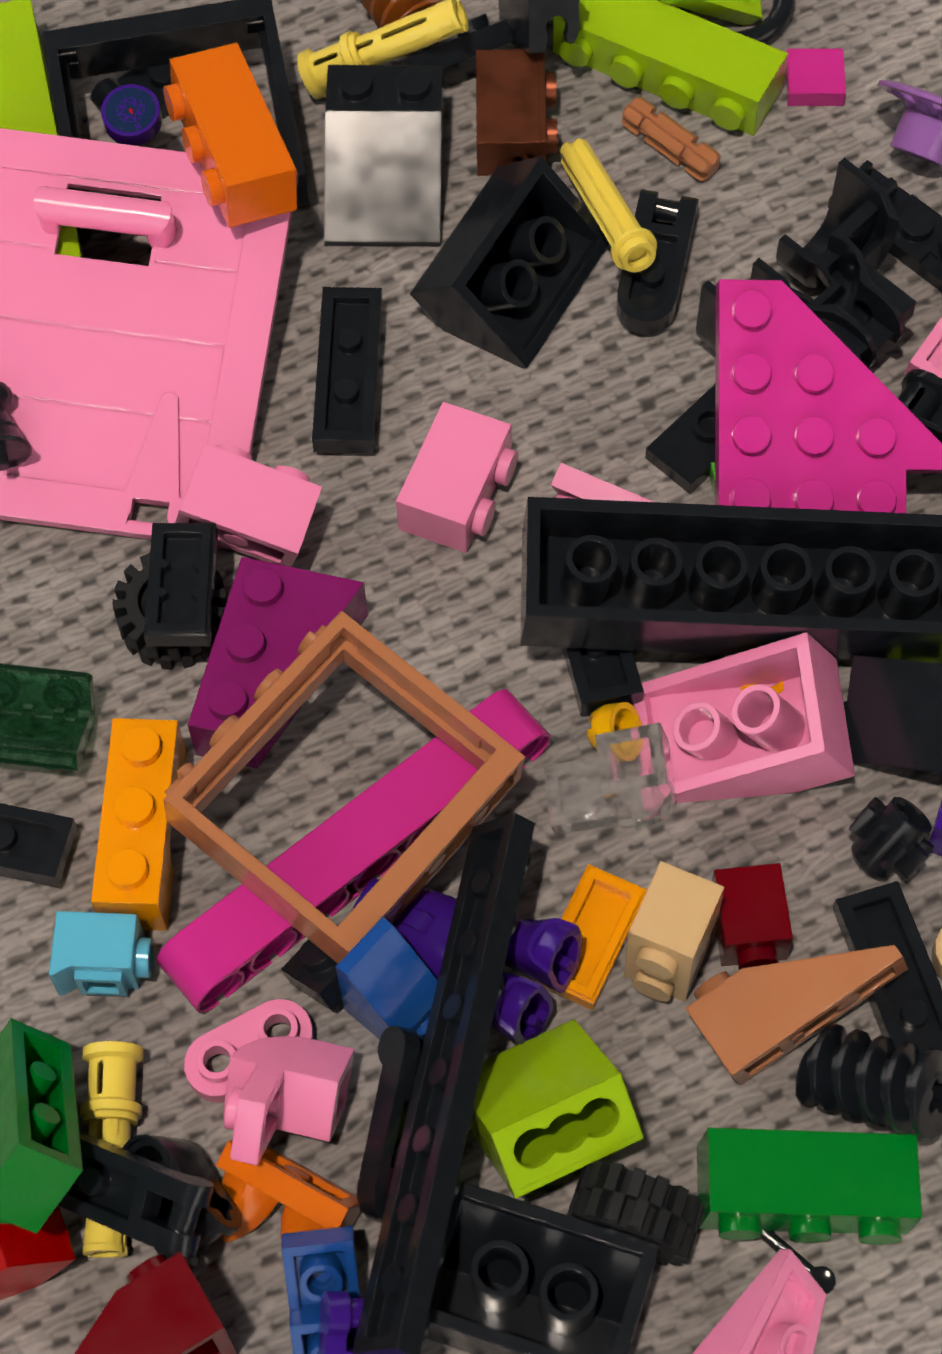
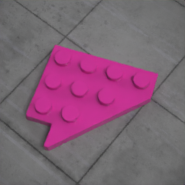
M719 279L716 283L715 505L906 513V473H942V443L782 280Z

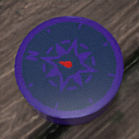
M128 84L117 87L105 97L102 103L101 115L105 130L109 137L119 144L143 145L151 141L161 129L162 113L159 101L155 94L144 86Z

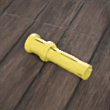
M445 0L363 35L359 32L348 31L340 36L339 42L315 52L308 48L298 53L297 64L301 79L314 99H323L326 97L328 65H383L446 38L467 32L469 30L467 15L460 0Z
M103 1041L83 1046L82 1060L89 1064L87 1101L80 1105V1117L83 1119V1124L89 1126V1136L122 1148L131 1139V1127L136 1126L138 1119L141 1118L142 1105L135 1102L136 1064L143 1061L144 1048L140 1045L121 1041ZM86 1218L82 1255H88L91 1258L125 1257L128 1255L127 1236Z

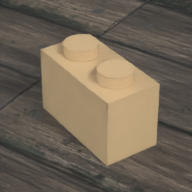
M660 861L628 932L624 977L633 980L632 985L638 992L657 1001L667 1002L672 996L686 1002L716 933L724 886Z

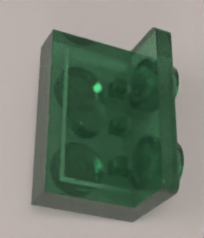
M0 663V763L41 767L51 770L78 771L96 719L92 675L87 672Z

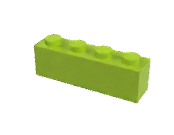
M579 0V33L572 44L565 42L563 35L565 22L561 16L553 17V53L560 55L570 65L576 67L587 66L609 75L617 84L623 87H637L657 95L673 108H688L712 118L718 126L726 130L738 129L754 136L784 88L788 53L659 0Z

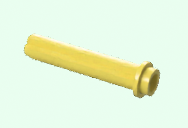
M578 138L573 143L565 142L560 148L563 156L561 164L612 246L611 258L618 268L633 273L647 269L656 257L657 241L653 233L640 226L589 142Z

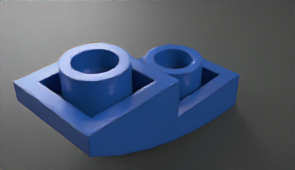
M353 1226L283 1233L281 1236L293 1354H319L320 1304L324 1291H347L350 1298H361ZM350 1328L347 1335V1346H354L358 1328Z

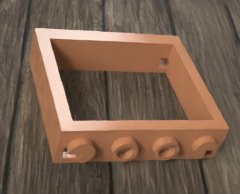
M343 611L327 627L322 625L315 634L311 631L308 632L298 647L297 653L299 656L284 672L277 668L266 676L255 691L253 698L256 702L240 718L232 715L217 728L209 742L211 749L195 766L188 762L177 770L178 778L164 792L166 797L163 799L166 821L336 963H339L382 917L393 924L471 836L473 827L480 825L519 782L525 761V756ZM344 662L478 770L337 926L201 812L336 668Z

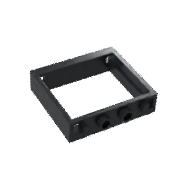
M231 0L43 31L59 136L80 139L81 135L72 86L73 79L169 64V59L232 43H238L241 51L262 48L276 126L297 169V205L309 203L305 168L272 0ZM263 21V22H257V23L247 24V23H250V22ZM75 51H76V53H70V54L61 55V54H63V53H69V52H75ZM69 187L70 190L90 192V190ZM123 194L116 195V196H124V197H132V198H140V199L161 201V199H154V198H147V197H139V196H131V195H123ZM76 227L80 242L87 240L112 241L125 234Z

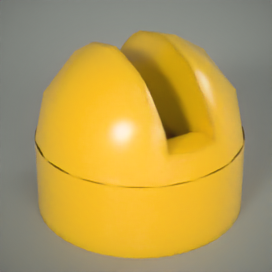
M628 702L610 703L598 707L591 713L588 719L591 728L587 730L586 735L596 750L601 753L616 755L632 753L637 749L642 736V725L639 714L633 705Z

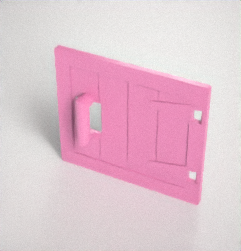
M0 128V382L6 384L12 391L11 405L6 407L7 413L12 421L17 424L22 436L32 446V454L27 461L5 471H0V520L151 540V522L130 520L133 515L134 504L142 503L168 507V523H175L204 443L215 447L221 443L234 445L251 455L293 211L228 228L219 205L210 207L206 200L201 182V171L203 169L200 162L191 164L186 152ZM296 169V179L298 182V174ZM69 187H70V188H77V189H85V190H93V191H100V192H108V193H116V194H123V195H131V196H139V197H147V198L161 199V201L147 200V199H140V198H132V197H124V196H116V195L101 194V193H93V192L78 191V190H70ZM64 225L146 236L148 243L152 246L149 266L56 254L61 227ZM217 544V549L230 550L229 548Z

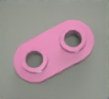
M275 999L267 1001L203 1034L191 1044L184 1060V1070L190 1087L204 1100L215 1103L225 1102L229 1065L221 1072H211L206 1069L208 1060L217 1054H223L230 1058L243 1045L255 1040L268 1038L266 1035L268 1029L276 1023H285L291 1027L288 1036L314 1039L309 1015L295 1002Z

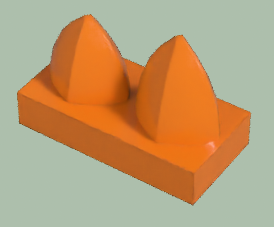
M229 1140L215 1165L225 1171L221 1186L236 1203L242 1217L240 1229L233 1235H221L222 1241L226 1243L241 1238L253 1231L269 1216L278 1202L285 1205L281 1216L280 1236L283 1233L353 1226L361 1213L356 1195L267 1146L258 1165L230 1159L232 1140Z

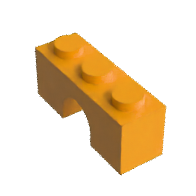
M112 719L91 903L95 913L137 914L143 930L168 931L174 868L170 854L171 825L166 821L163 799L166 797L164 792L178 778L177 770L185 764L186 748L178 720Z

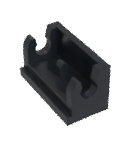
M499 0V20H508L514 37V41L510 43L528 53L545 52L548 40L546 26L554 16H561L565 22V29L563 31L565 42L572 44L578 36L579 0Z

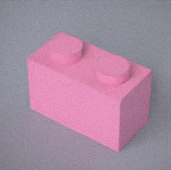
M443 402L396 500L398 530L467 553L475 534L485 536L489 530L496 508V502L491 500L497 485L507 486L516 469L518 451L512 450L511 424Z
M204 443L175 523H216L218 545L265 562L292 567L299 554L322 486L311 483L307 474L293 467L280 465L274 469L252 461V456L237 446L221 443L215 447Z

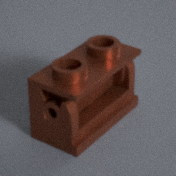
M523 49L476 50L477 176L492 175L498 166L542 156L546 161V154H557V119H546V108H556V73H545V52L528 53Z

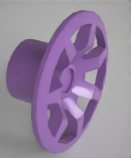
M880 80L877 86L902 100L906 107L890 147L929 163L942 166V97L897 81Z

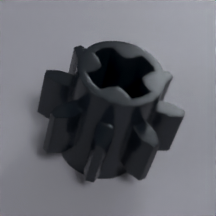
M874 797L849 826V830L858 836L851 845L854 856L863 867L881 878H889L896 869L906 879L910 878L934 849V845L925 839L932 831L930 821L918 807L901 797H894L886 806L877 797Z

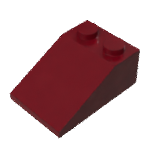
M181 1252L169 1259L163 1254L157 1255L136 1266L127 1275L129 1283L115 1291L74 1353L237 1354L225 1328Z

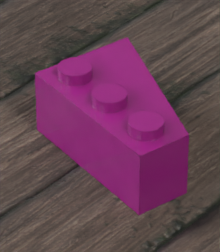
M241 557L188 721L189 733L197 756L203 757L211 749L209 746L211 737L228 717L236 715L240 718L256 702L253 698L255 691L269 673L277 668L284 672L299 656L297 653L298 647L309 631L315 634L322 625L327 627L341 611L359 625L364 622L368 616L364 582ZM301 707L245 766L256 769L260 766Z

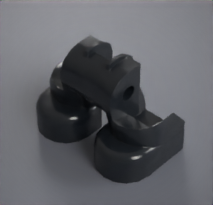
M845 157L838 163L829 210L818 231L804 247H801L784 234L779 239L776 254L777 264L803 285L812 289H818L823 286L827 288L813 299L792 288L785 277L761 258L755 260L752 266L750 280H782L868 369L876 360V351L888 340L897 343L904 334V325L913 316L917 301L877 271L892 247L899 224V219L887 191ZM707 280L701 287L696 333L700 339L716 351V286Z

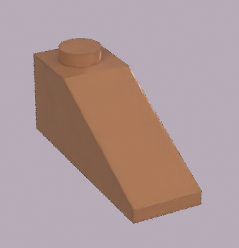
M895 945L742 968L732 976L724 971L701 984L694 992L697 1000L685 1009L731 1076L742 1085L907 971L908 968L902 954Z

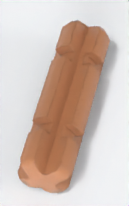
M636 97L625 107L622 112L623 126L638 137L644 133L646 137L643 141L676 165L680 166L685 163L687 165L685 171L698 181H707L719 169L721 155L718 151L705 142H701L698 145L696 143L699 139L697 136L665 113L655 114L658 108L646 99Z

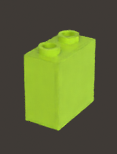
M575 1019L529 1039L523 1044L516 1045L488 1058L482 1066L474 1103L476 1115L471 1130L477 1143L515 1199L644 1138L621 1073Z

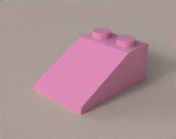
M807 632L643 682V701L634 704L642 725L639 752L645 802L648 805L797 793L855 776L837 659ZM783 681L784 691L780 694L770 688ZM756 684L747 687L743 691L740 689V687H743V685Z

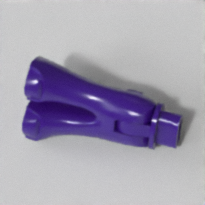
M372 878L367 883L352 910L380 879ZM424 888L392 925L438 980L456 898ZM560 918L542 920L518 919L516 929L510 938L505 965L540 983L503 971L504 986L496 1002L492 1025L506 1037L519 1044H523L525 1041L538 1036L544 1029L553 1013V1001L548 990L543 985L558 993L565 992L579 963L582 937L580 928L576 924Z

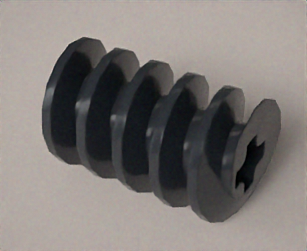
M830 1023L824 1027L816 1042L804 1053L796 1076V1097L801 1104L813 1107L818 1105L820 1109L828 1112H842L844 1116L857 1120L866 1118L871 1124L882 1127L891 1125L896 1131L907 1134L916 1132L921 1138L933 1140L942 1134V1052L929 1048L921 1055L918 1046L915 1044L904 1042L896 1048L893 1039L880 1035L871 1041L868 1032L855 1029L847 1034L844 1026Z

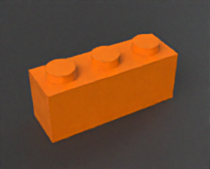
M238 43L169 59L171 84L163 87L165 104L171 120H181L184 126L182 128V139L191 164L197 162L201 164L203 169L201 171V182L209 206L219 205L228 228L297 210L296 167Z

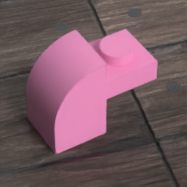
M293 1036L263 1038L249 1042L237 1049L230 1057L223 1112L224 1128L234 1131L230 1159L258 1165L276 1129L330 1142L345 1111L355 1049L315 1039Z

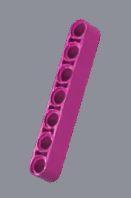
M502 689L493 693L469 711L525 756V760L527 758L532 762L536 760L550 743L551 735L508 689ZM435 737L271 861L266 867L324 915L328 913L330 917H333L360 896L367 883L379 873L382 877L478 769L438 737ZM241 884L174 935L162 947L157 955L156 962L194 1009L199 1013H206L220 1004L216 998L221 994L228 998L271 965L273 962L269 957L276 953L280 958L302 941L305 936Z

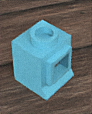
M56 911L49 977L59 996H63L77 988L81 995L128 996V989H139L140 978H151L154 966L153 938H145L137 914Z

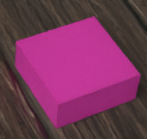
M787 49V106H844L846 85L843 49Z

